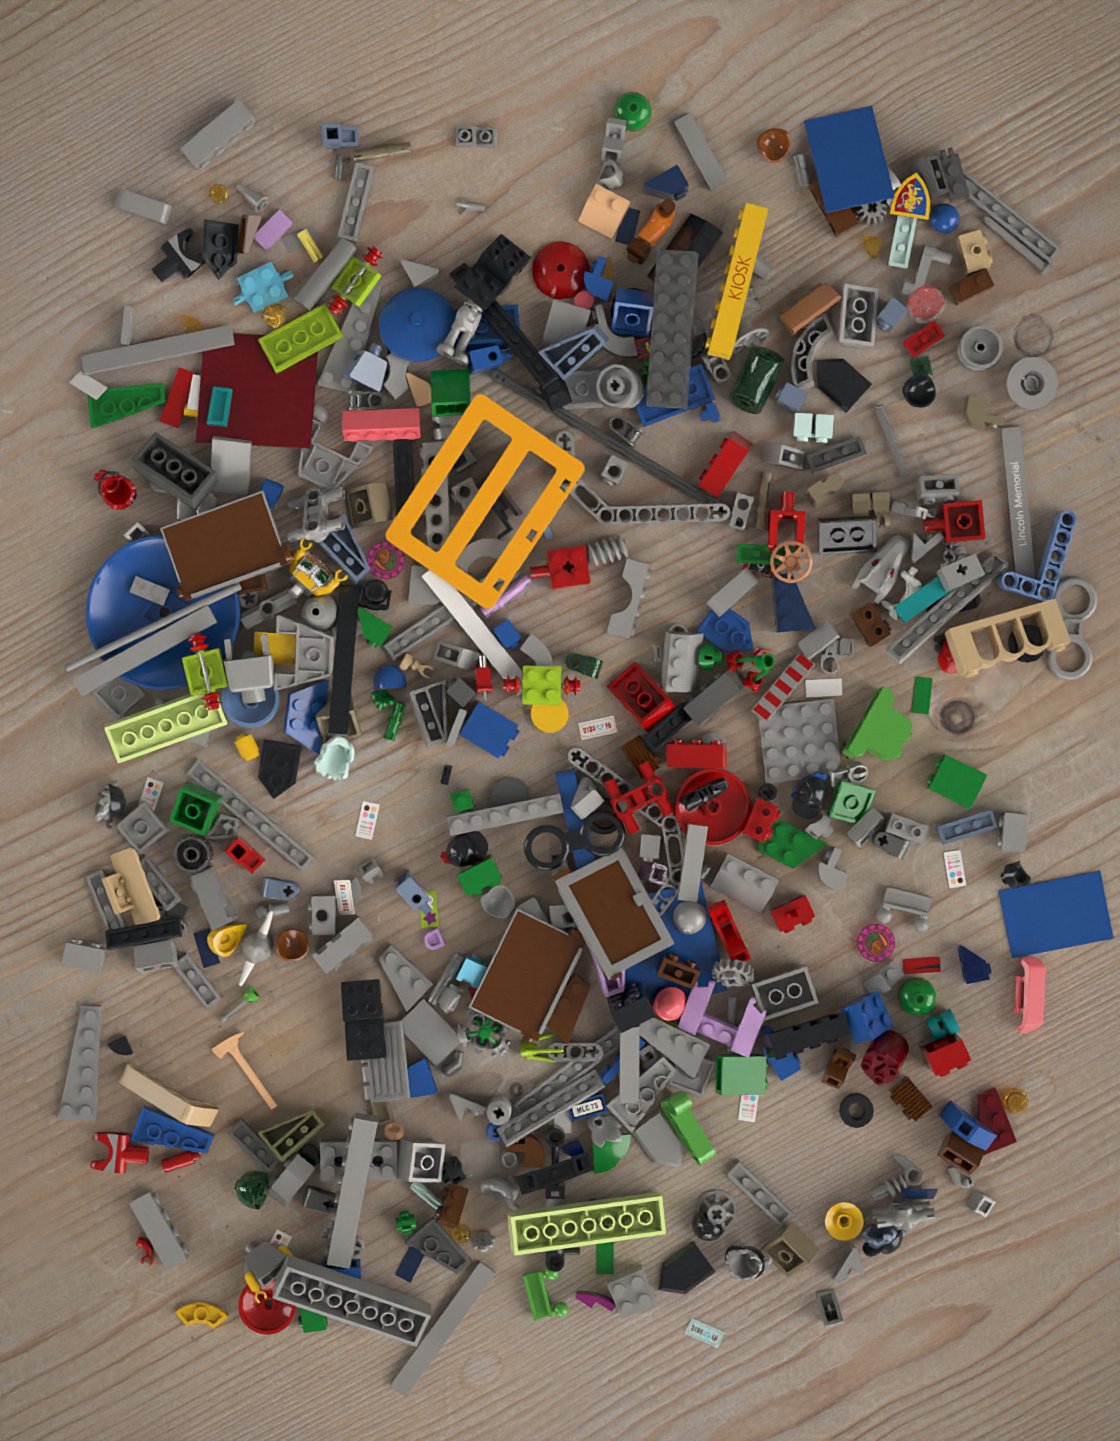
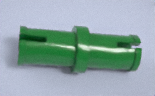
M395 701L391 717L387 719L388 725L383 736L384 739L395 741L399 726H402L403 722L401 720L407 705Z

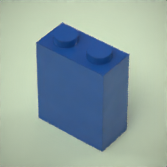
M478 702L459 735L499 758L500 755L504 757L510 747L507 744L510 739L515 740L519 733L517 729L519 725L483 703Z

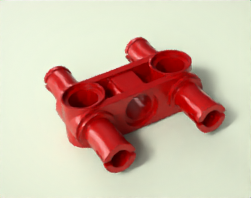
M649 761L638 766L646 781L644 782L645 784L626 794L621 793L615 778L603 783L611 797L610 803L618 819L623 821L629 835L640 830L632 815L634 814L633 812L652 802L657 803L664 818L675 813L667 799L668 792L661 778L655 775ZM654 784H658L662 788V792L658 795L651 792V787ZM620 801H624L628 806L624 812H620L616 808L617 803Z

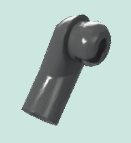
M455 1051L453 1062L449 1065L444 1064L441 1072L446 1076H452L461 1070L464 1052Z

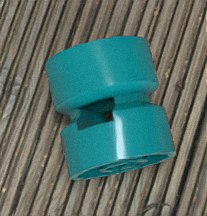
M951 1009L941 1012L939 1017L934 1015L925 1019L935 1042L946 1038V1034L951 1036L960 1032L959 1025ZM942 1022L945 1029L940 1030L938 1023Z

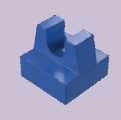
M715 402L706 404L707 411L699 414L702 421L711 419L713 423H717L722 420Z

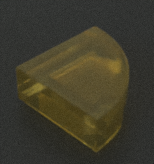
M864 234V247L869 256L876 259L883 240Z
M182 316L186 334L205 330L203 324L198 319L191 316Z

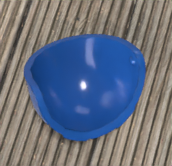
M396 665L382 666L374 676V689L407 687L405 675Z

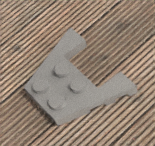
M313 419L311 449L301 448L298 476L329 491L334 490L373 452L374 448L357 441L350 458L314 442L322 423Z
M277 615L276 633L296 634L295 673L275 672L274 690L277 691L333 676L335 636Z

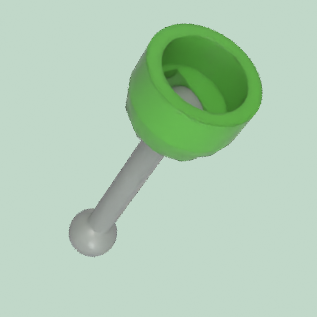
M252 986L248 987L243 993V1000L225 1015H221L220 1021L226 1022L227 1017L245 1002L253 1003L260 998L258 992Z

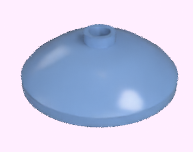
M274 685L271 688H265L266 701L255 702L254 705L250 706L248 703L243 704L241 692H231L229 687H225L221 698L222 707L226 716L233 723L247 728L258 727L270 721L276 714L280 700L279 692L274 690Z

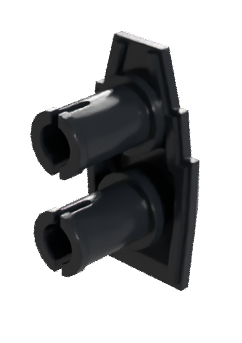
M560 376L557 381L545 390L541 386L539 387L551 411L573 402L566 382Z

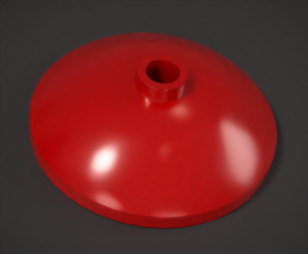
M557 241L544 246L537 253L532 265V275L536 286L543 294L554 299H568L577 295L585 287V271L590 272L589 262L584 252L576 245L564 241ZM559 265L564 266V270L561 272L557 270Z
M276 1279L264 1289L259 1288L260 1291L266 1293V1300H271L272 1305L266 1304L263 1294L257 1295V1299L260 1301V1303H257L254 1299L255 1292L251 1291L249 1285H246L240 1295L238 1303L240 1317L244 1324L256 1333L264 1335L278 1333L291 1323L295 1315L296 1306L273 1299V1286Z

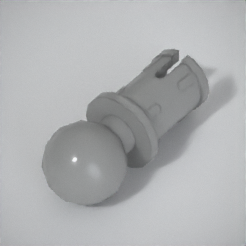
M289 901L279 904L269 903V907L258 905L254 909V916L259 920L265 919L271 910L273 911L272 918L278 915L291 914Z

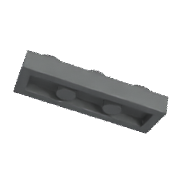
M857 436L808 454L806 459L813 474L865 455L867 452L861 436Z
M243 1119L228 1132L267 1173L280 1162L263 1139Z

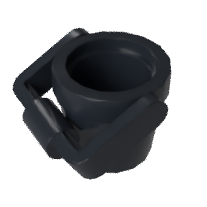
M371 580L365 587L361 586L359 606L369 610L387 611L390 606L392 590L388 591L387 585L381 580ZM363 593H364V596H365L366 600L369 601V602H362ZM387 599L386 605L380 604Z

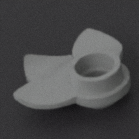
M596 1115L589 1119L588 1128L592 1132L591 1139L598 1147L601 1148L605 1141L621 1142L622 1138L619 1127L623 1124L616 1116L608 1115L602 1117Z

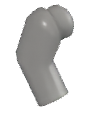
M954 1165L948 1167L954 1185L965 1189L973 1186L974 1181L971 1177L960 1174L958 1168Z

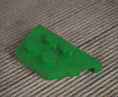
M778 818V821H773L771 829L774 830L770 840L766 839L765 842L759 841V852L794 869L823 848L826 842L818 838L815 839L810 834Z

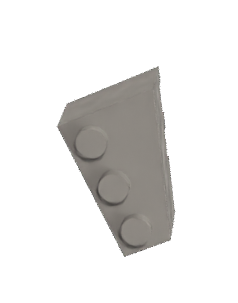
M359 916L317 950L312 957L326 974L332 969L336 971L343 965L342 960L346 957L350 959L358 953L356 949L359 946L365 947L373 940L371 936L374 933Z

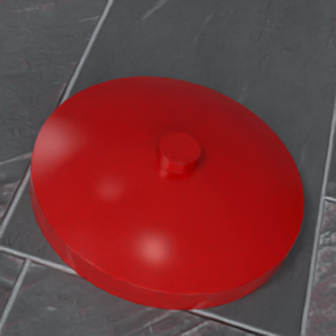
M707 768L694 772L682 782L675 796L674 812L677 823L685 834H687L688 823L707 825L706 845H720L733 840L744 830L751 813V801L747 788L737 776L723 769ZM723 777L728 784L729 789L716 798L713 797V800L703 803V805L691 811H687L685 805L680 803L679 799L694 789L697 790L698 787H702L704 784L707 785V782Z

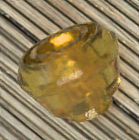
M281 304L270 305L262 311L261 318L269 327L280 328L286 321V307Z
M1012 1088L1004 1094L1002 1103L1009 1113L1020 1114L1027 1109L1029 1099L1022 1089Z

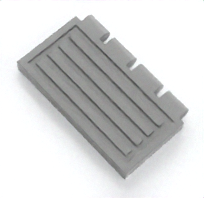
M402 1021L384 1023L386 1058L361 1060V1064L368 1063L367 1067H362L363 1083L370 1082V1086H364L365 1100H371L372 1103L410 1098Z

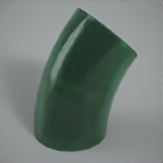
M761 346L751 347L738 379L729 394V400L737 408L747 413L760 414L777 381L785 359L771 349Z

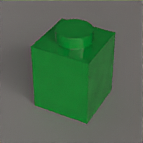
M469 788L450 794L455 813L475 807Z

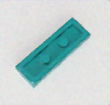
M939 576L893 607L903 623H906L947 594Z

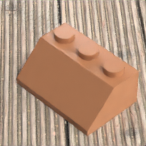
M827 282L823 285L818 283L811 289L812 293L807 297L803 294L796 300L797 304L792 308L787 306L780 311L781 316H779L778 320L791 337L807 327L817 317L829 311L841 300V296Z

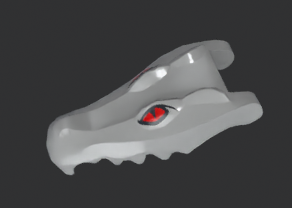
M899 534L892 535L883 547L863 563L851 587L856 590L862 582L877 593L873 602L878 605L891 591L896 582L903 559L910 548L909 541Z

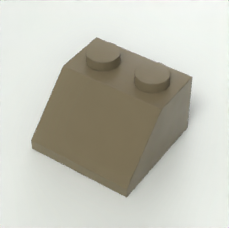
M386 482L367 484L344 491L351 529L393 520Z
M791 1222L781 1228L761 1250L772 1258V1261L788 1277L809 1264L819 1248L798 1226Z

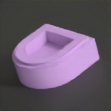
M439 927L427 932L424 936V944L430 950H436L446 945Z

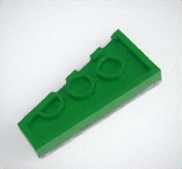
M164 383L107 388L97 400L87 394L90 428L95 429L165 404Z

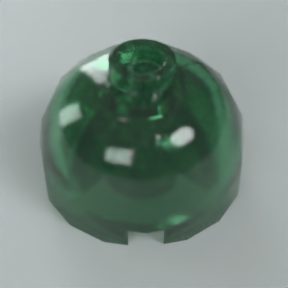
M259 1170L244 1173L235 1183L238 1201L250 1209H260L267 1198L264 1191L265 1187L269 1189V1174Z

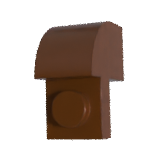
M839 1047L835 1049L826 1066L821 1082L839 1089L845 1082L848 1069L854 1063L856 1054L851 1053L850 1050Z
M528 1134L525 1136V1141L520 1139L506 1147V1152H525V1167L544 1168V1147L541 1141L534 1135Z

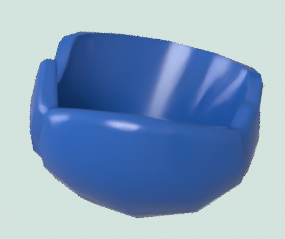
M941 203L937 205L929 215L930 224L937 232L949 234L957 229L960 223L959 213L950 204Z

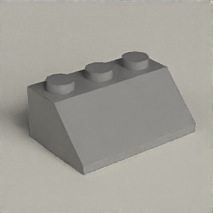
M843 284L838 334L839 343L848 347L862 349L874 347L878 288Z
M665 632L661 689L667 692L698 691L701 667L699 665V654L703 646V633Z
M726 853L709 887L761 913L772 896L779 879Z

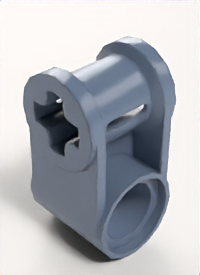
M263 877L261 897L291 900L299 894V885L294 881ZM291 886V890H294L290 895L289 891H286V888Z

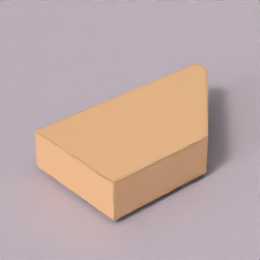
M406 373L417 408L430 404L431 387L429 383L410 373Z

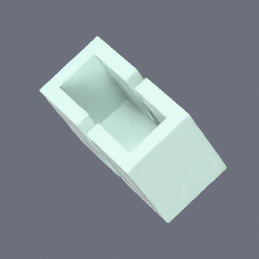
M794 414L792 438H797V441L808 442V439L812 438L816 439L817 443H827V440L832 439L834 415L816 414L814 434H812L813 414Z

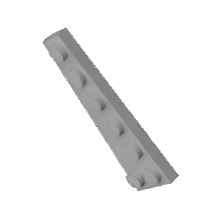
M376 283L360 307L352 303L341 328L344 337L335 342L318 380V386L344 393L356 391L357 384L343 377L342 374L358 350H366L383 283Z
M82 1005L58 1119L97 1120L102 1006Z

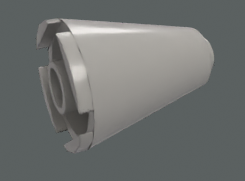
M313 595L304 602L301 609V617L305 625L325 632L337 624L339 607L336 601L328 595ZM318 608L320 612L318 615H315V610Z

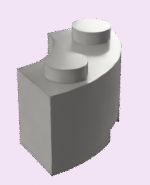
M299 1154L294 1159L290 1157L283 1165L286 1169L279 1177L274 1176L268 1184L270 1188L267 1193L284 1206L316 1169Z

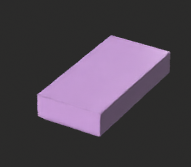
M279 209L256 232L254 239L267 251L293 225V222Z

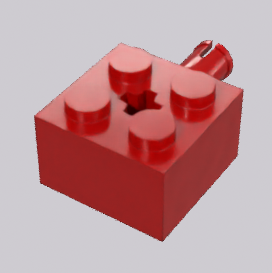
M982 500L940 505V519L923 520V525H932L925 526L924 532L942 530L944 544L986 539ZM962 517L963 520H967V524H965L964 527L962 526V524H959V520H961Z
M585 545L548 550L547 565L530 567V572L538 571V573L531 574V579L549 576L553 590L591 584ZM568 562H570V565H574L570 573H567V570H563V567Z

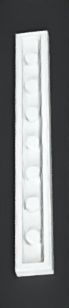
M432 571L426 572L422 578L502 678L507 679L508 675L510 679H514L517 675L520 681H522V670L458 590ZM522 689L516 694L517 696L522 693Z

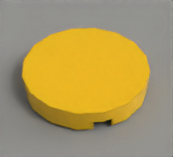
M562 699L561 705H533L531 709L533 724L539 730L546 733H554L561 730L566 725L569 717L567 705Z

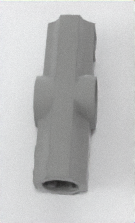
M290 588L240 614V619L245 628L248 630L298 603L297 599L289 593ZM268 603L273 606V611L270 614L264 612V606Z

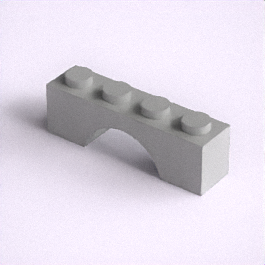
M627 558L622 578L631 588L632 600L624 611L611 615L607 630L608 634L629 639L630 635L634 636L637 626L633 624L635 617L639 618L641 606H638L640 598L644 599L647 589L643 587L645 580L649 581L652 569H648L649 564Z

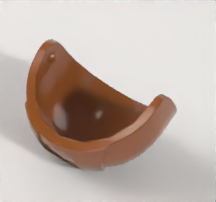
M769 129L757 139L759 153L769 162L776 163L781 161L790 150L791 139L788 132L784 129Z
M298 929L282 931L276 938L278 956L288 962L303 959L309 951L307 935Z

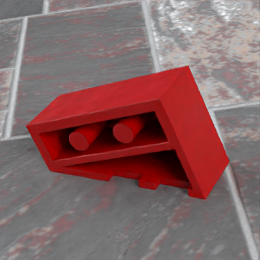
M735 431L729 439L725 437L719 446L722 449L719 455L716 453L709 461L711 467L708 471L704 469L698 478L701 480L698 486L718 498L753 443Z

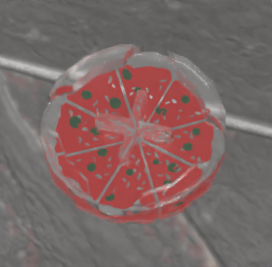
M923 286L912 292L907 302L908 313L912 319L922 324H928L939 319L946 307L944 295L934 286Z

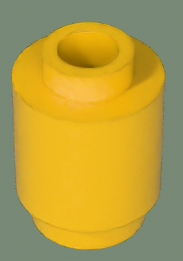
M245 732L236 737L237 741L234 744L242 759L244 758L247 762L260 755L258 752L259 748L252 734L247 735Z

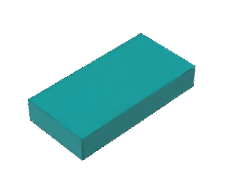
M213 386L207 425L227 427L232 389Z

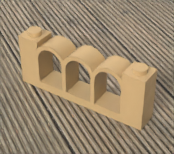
M1056 598L950 628L944 633L959 677L966 675L967 678L977 675V671L980 669L992 667L999 660L1012 662L1024 653L1036 655L1045 649L1047 651L1054 650L1059 652L1066 649L1065 646L1071 642ZM1035 616L1043 639L1042 646H1034L1028 641L1021 619ZM1007 623L1011 624L1018 643L1017 653L1012 654L1004 649L996 626ZM986 630L994 653L993 660L987 661L979 656L971 635L972 633Z

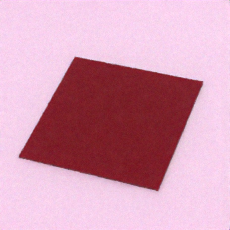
M233 333L235 345L203 351L195 443L212 444V438L216 436L252 441L251 446L311 449L318 351L277 374L258 339L265 335ZM213 386L233 390L227 427L207 425Z

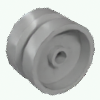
M976 326L969 329L960 338L957 345V355L959 361L966 368L973 371H982L990 368L1000 358L1003 343L1000 335L994 329L988 326ZM978 345H979V348H980V347L983 348L982 351H979V350L977 349V346H978Z
M618 364L606 367L597 378L596 384L597 394L601 401L608 406L620 409H630L638 405L644 397L646 388L644 378L640 372L634 368Z

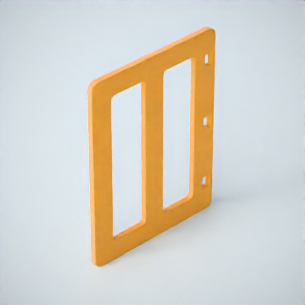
M476 395L386 532V539L486 609H490L495 606L583 474L585 466L580 460L486 395ZM488 420L511 436L512 441L441 549L437 552L413 536L411 530L482 421ZM532 451L553 465L557 471L485 580L479 582L456 565V561L527 453ZM567 479L571 483L564 492L559 487ZM531 529H534L538 532L533 540L530 541L526 537ZM500 578L505 582L498 591L493 586Z

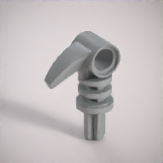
M895 1154L893 1158L904 1167V1172L899 1174V1178L896 1179L894 1176L891 1182L889 1179H886L885 1185L872 1190L870 1193L873 1200L877 1202L889 1195H892L894 1198L897 1191L901 1193L903 1188L908 1189V1186L911 1184H921L924 1180L922 1170L917 1168L907 1158ZM912 1171H918L920 1174V1178L916 1182L910 1180L909 1176Z

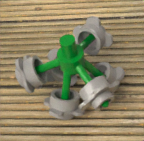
M472 1009L468 1010L466 1025L469 1027H479L478 1031L471 1032L469 1027H463L462 1024H459L458 1030L455 1033L456 1040L461 1042L462 1047H466V1043L470 1042L474 1046L476 1054H481L482 1051L491 1049L493 1057L504 1055L508 1051L507 1046L510 1044V1041L508 1039L504 1041L502 1038L495 1040L491 1033L493 1032L500 1037H505L509 1027L496 1021H492L490 1027V1018L487 1017L484 1024L485 1018L482 1014Z

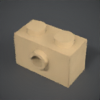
M981 230L958 236L956 242L966 276L975 274L985 268L989 270L993 260L990 252L987 253L986 235L982 234Z

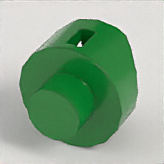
M704 644L700 649L699 665L703 669L713 670V664H721L722 651H715V644Z

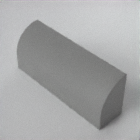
M341 238L294 299L307 310H313L351 258L358 253L356 247L344 238Z

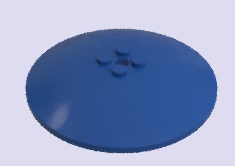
M150 536L135 540L114 552L102 564L93 578L86 602V623L89 637L95 650L162 619L161 610L165 607L169 608L171 614L227 587L189 601H185V598L181 599L177 592V588L181 586L163 536ZM136 576L169 589L163 606L130 593ZM237 592L208 605L217 623L199 632L202 633V636H207L204 639V643L209 644V646L204 651L221 649L223 661L226 658L224 639L231 638V645L233 646L239 629L240 605ZM190 614L102 655L100 658L105 662ZM191 637L119 677L137 686L156 690L178 689L188 686L182 658L197 654V652L190 650L193 644L188 642Z

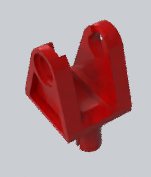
M782 492L781 509L771 510L768 515V551H773L777 547L778 522L781 520H791V523H795V541L804 545L806 511L794 510V492Z

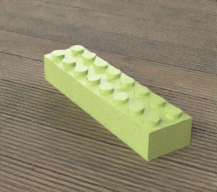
M658 1192L507 1213L510 1246L514 1255L666 1234L662 1195Z

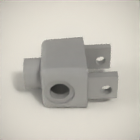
M267 634L261 635L263 656L255 654L254 651L243 652L240 658L233 659L231 638L224 639L227 659L224 661L229 689L231 692H241L243 704L266 701L264 689L271 688L274 685L273 654L270 655Z

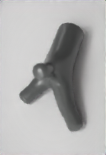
M334 149L333 153L336 160L334 179L342 180L343 168L350 161V158L342 161V154H338L337 150Z

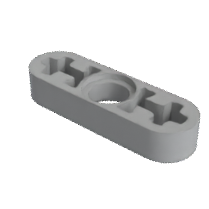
M554 1043L549 1046V1048L558 1047V1049H563L567 1053V1058H565L566 1054H558V1057H556L553 1053H548L552 1060L558 1062H596L604 1056L603 1048L597 1043ZM574 1047H579L581 1054L576 1058L572 1057L571 1050ZM584 1047H586L587 1051H593L594 1047H596L599 1053L595 1057L590 1053H586V1058H584Z

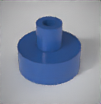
M490 1122L486 1127L487 1136L492 1141L502 1140L496 1130L502 1125H495Z

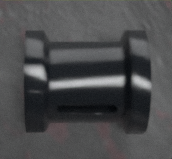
M766 783L760 787L759 795L766 801H772L777 796V789L774 785ZM767 787L773 791V794H770L768 798L766 794H763Z

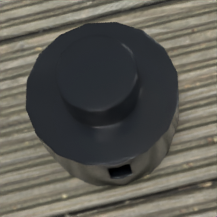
M1020 861L1007 864L1004 872L1001 873L1002 882L1005 885L1008 884L1012 889L1027 886L1031 881V877L1025 872Z
M453 1156L443 1162L442 1180L445 1184L451 1181L457 1185L467 1179L462 1171V1163L457 1156Z

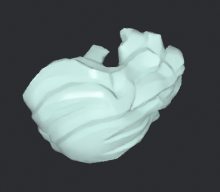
M342 736L332 737L322 745L320 755L314 762L316 772L322 773V776L328 774L327 778H333L334 781L347 778L349 764L354 759V747Z

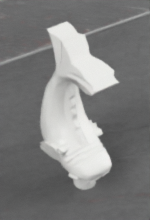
M913 566L908 572L904 570L900 574L906 581V592L900 603L922 588L920 580L914 577L918 570ZM881 600V604L889 609V616L897 620V613L893 607L898 604Z

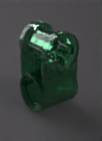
M571 653L565 659L566 666L569 669L598 679L603 664L602 660L577 653ZM576 656L579 664L571 667L569 659H573Z

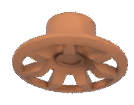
M783 542L771 554V570L783 582H799L811 570V553L800 542ZM788 544H795L799 547L795 552H790ZM784 546L786 553L783 556L776 555V552ZM802 548L807 553L808 559H800L798 556ZM774 557L781 560V565L777 569L774 568ZM809 562L808 568L804 573L799 567L800 563ZM783 569L787 570V579L781 577L777 572ZM796 570L802 575L797 579H791L792 571Z

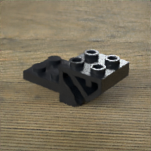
M500 234L482 252L475 265L454 287L485 311L510 287L512 278L519 276L530 261L531 256L503 234Z
M380 980L341 982L347 1061L386 1058L383 1003H381L382 991Z

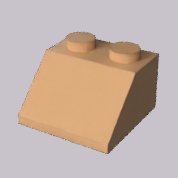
M596 184L578 222L612 240L630 207V201Z

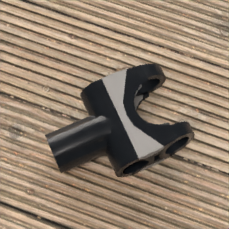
M191 228L176 234L162 245L161 249L167 257L151 269L161 282H164L177 271L184 279H187L205 264L202 254L189 255L186 252V244L194 234Z

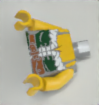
M302 539L300 541L301 548L296 550L293 555L294 562L290 563V581L294 585L289 589V593L295 598H298L302 593L307 597L331 593L340 584V581L348 579V575L341 579L340 573L343 570H338L334 573L309 550L306 553L305 550L309 549L313 542L311 541L309 546H305L303 544L305 539Z

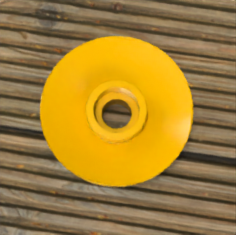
M837 1203L826 1214V1229L832 1237L838 1240H851L863 1228V1215L859 1208L852 1203ZM842 1217L847 1218V1221L845 1223L840 1222V1219Z

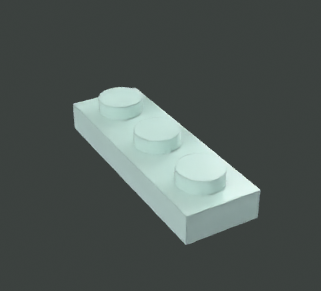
M897 215L888 266L907 270L917 218Z

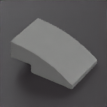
M553 300L540 349L585 329L591 310Z

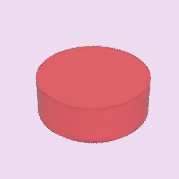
M587 291L579 292L576 295L575 305L577 307L587 310L593 307L594 298Z

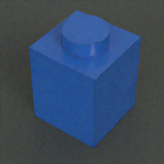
M509 619L493 629L506 649L510 647L512 650L521 644L519 640L522 638Z

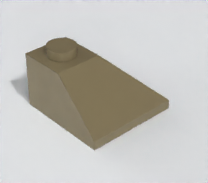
M352 694L348 736H342L346 740L362 736ZM331 700L316 715L324 743L336 736L328 735Z

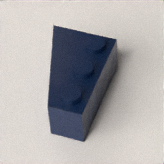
M779 574L781 577L787 579V574ZM771 575L776 633L815 630L816 628L796 582H783L775 575Z

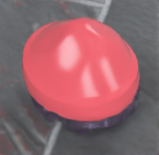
M677 987L660 988L657 990V995L651 997L652 1006L656 1014L655 1017L671 1022L682 1016L687 1003L684 991Z

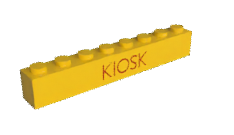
M746 203L744 209L740 208L738 220H741L740 226L735 227L733 238H736L735 245L731 244L728 254L732 258L730 263H726L724 274L727 275L726 281L721 282L719 293H722L721 300L717 299L714 310L718 312L717 317L712 318L710 329L713 330L712 336H708L705 348H708V355L730 360L768 208Z

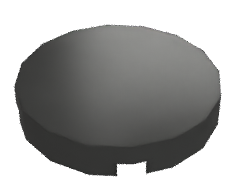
M513 777L499 780L491 791V802L494 807L529 799L528 789L525 784Z

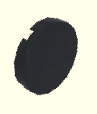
M1023 625L1028 641L1034 646H1042L1043 639L1040 629L1034 625ZM1013 631L1008 637L1007 644L1009 652L1012 654L1018 652V643ZM1045 650L1036 655L1024 653L1016 660L1025 663L1034 662L1042 657Z

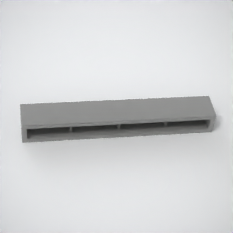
M356 1112L355 1119L351 1118L349 1130H352L351 1137L347 1136L345 1146L349 1150L348 1155L343 1157L342 1166L345 1167V1171L340 1173L338 1183L342 1187L341 1192L337 1191L335 1198L338 1208L333 1210L331 1219L335 1224L334 1228H330L328 1235L331 1245L326 1246L324 1256L328 1258L327 1265L350 1269L379 1120L378 1116Z

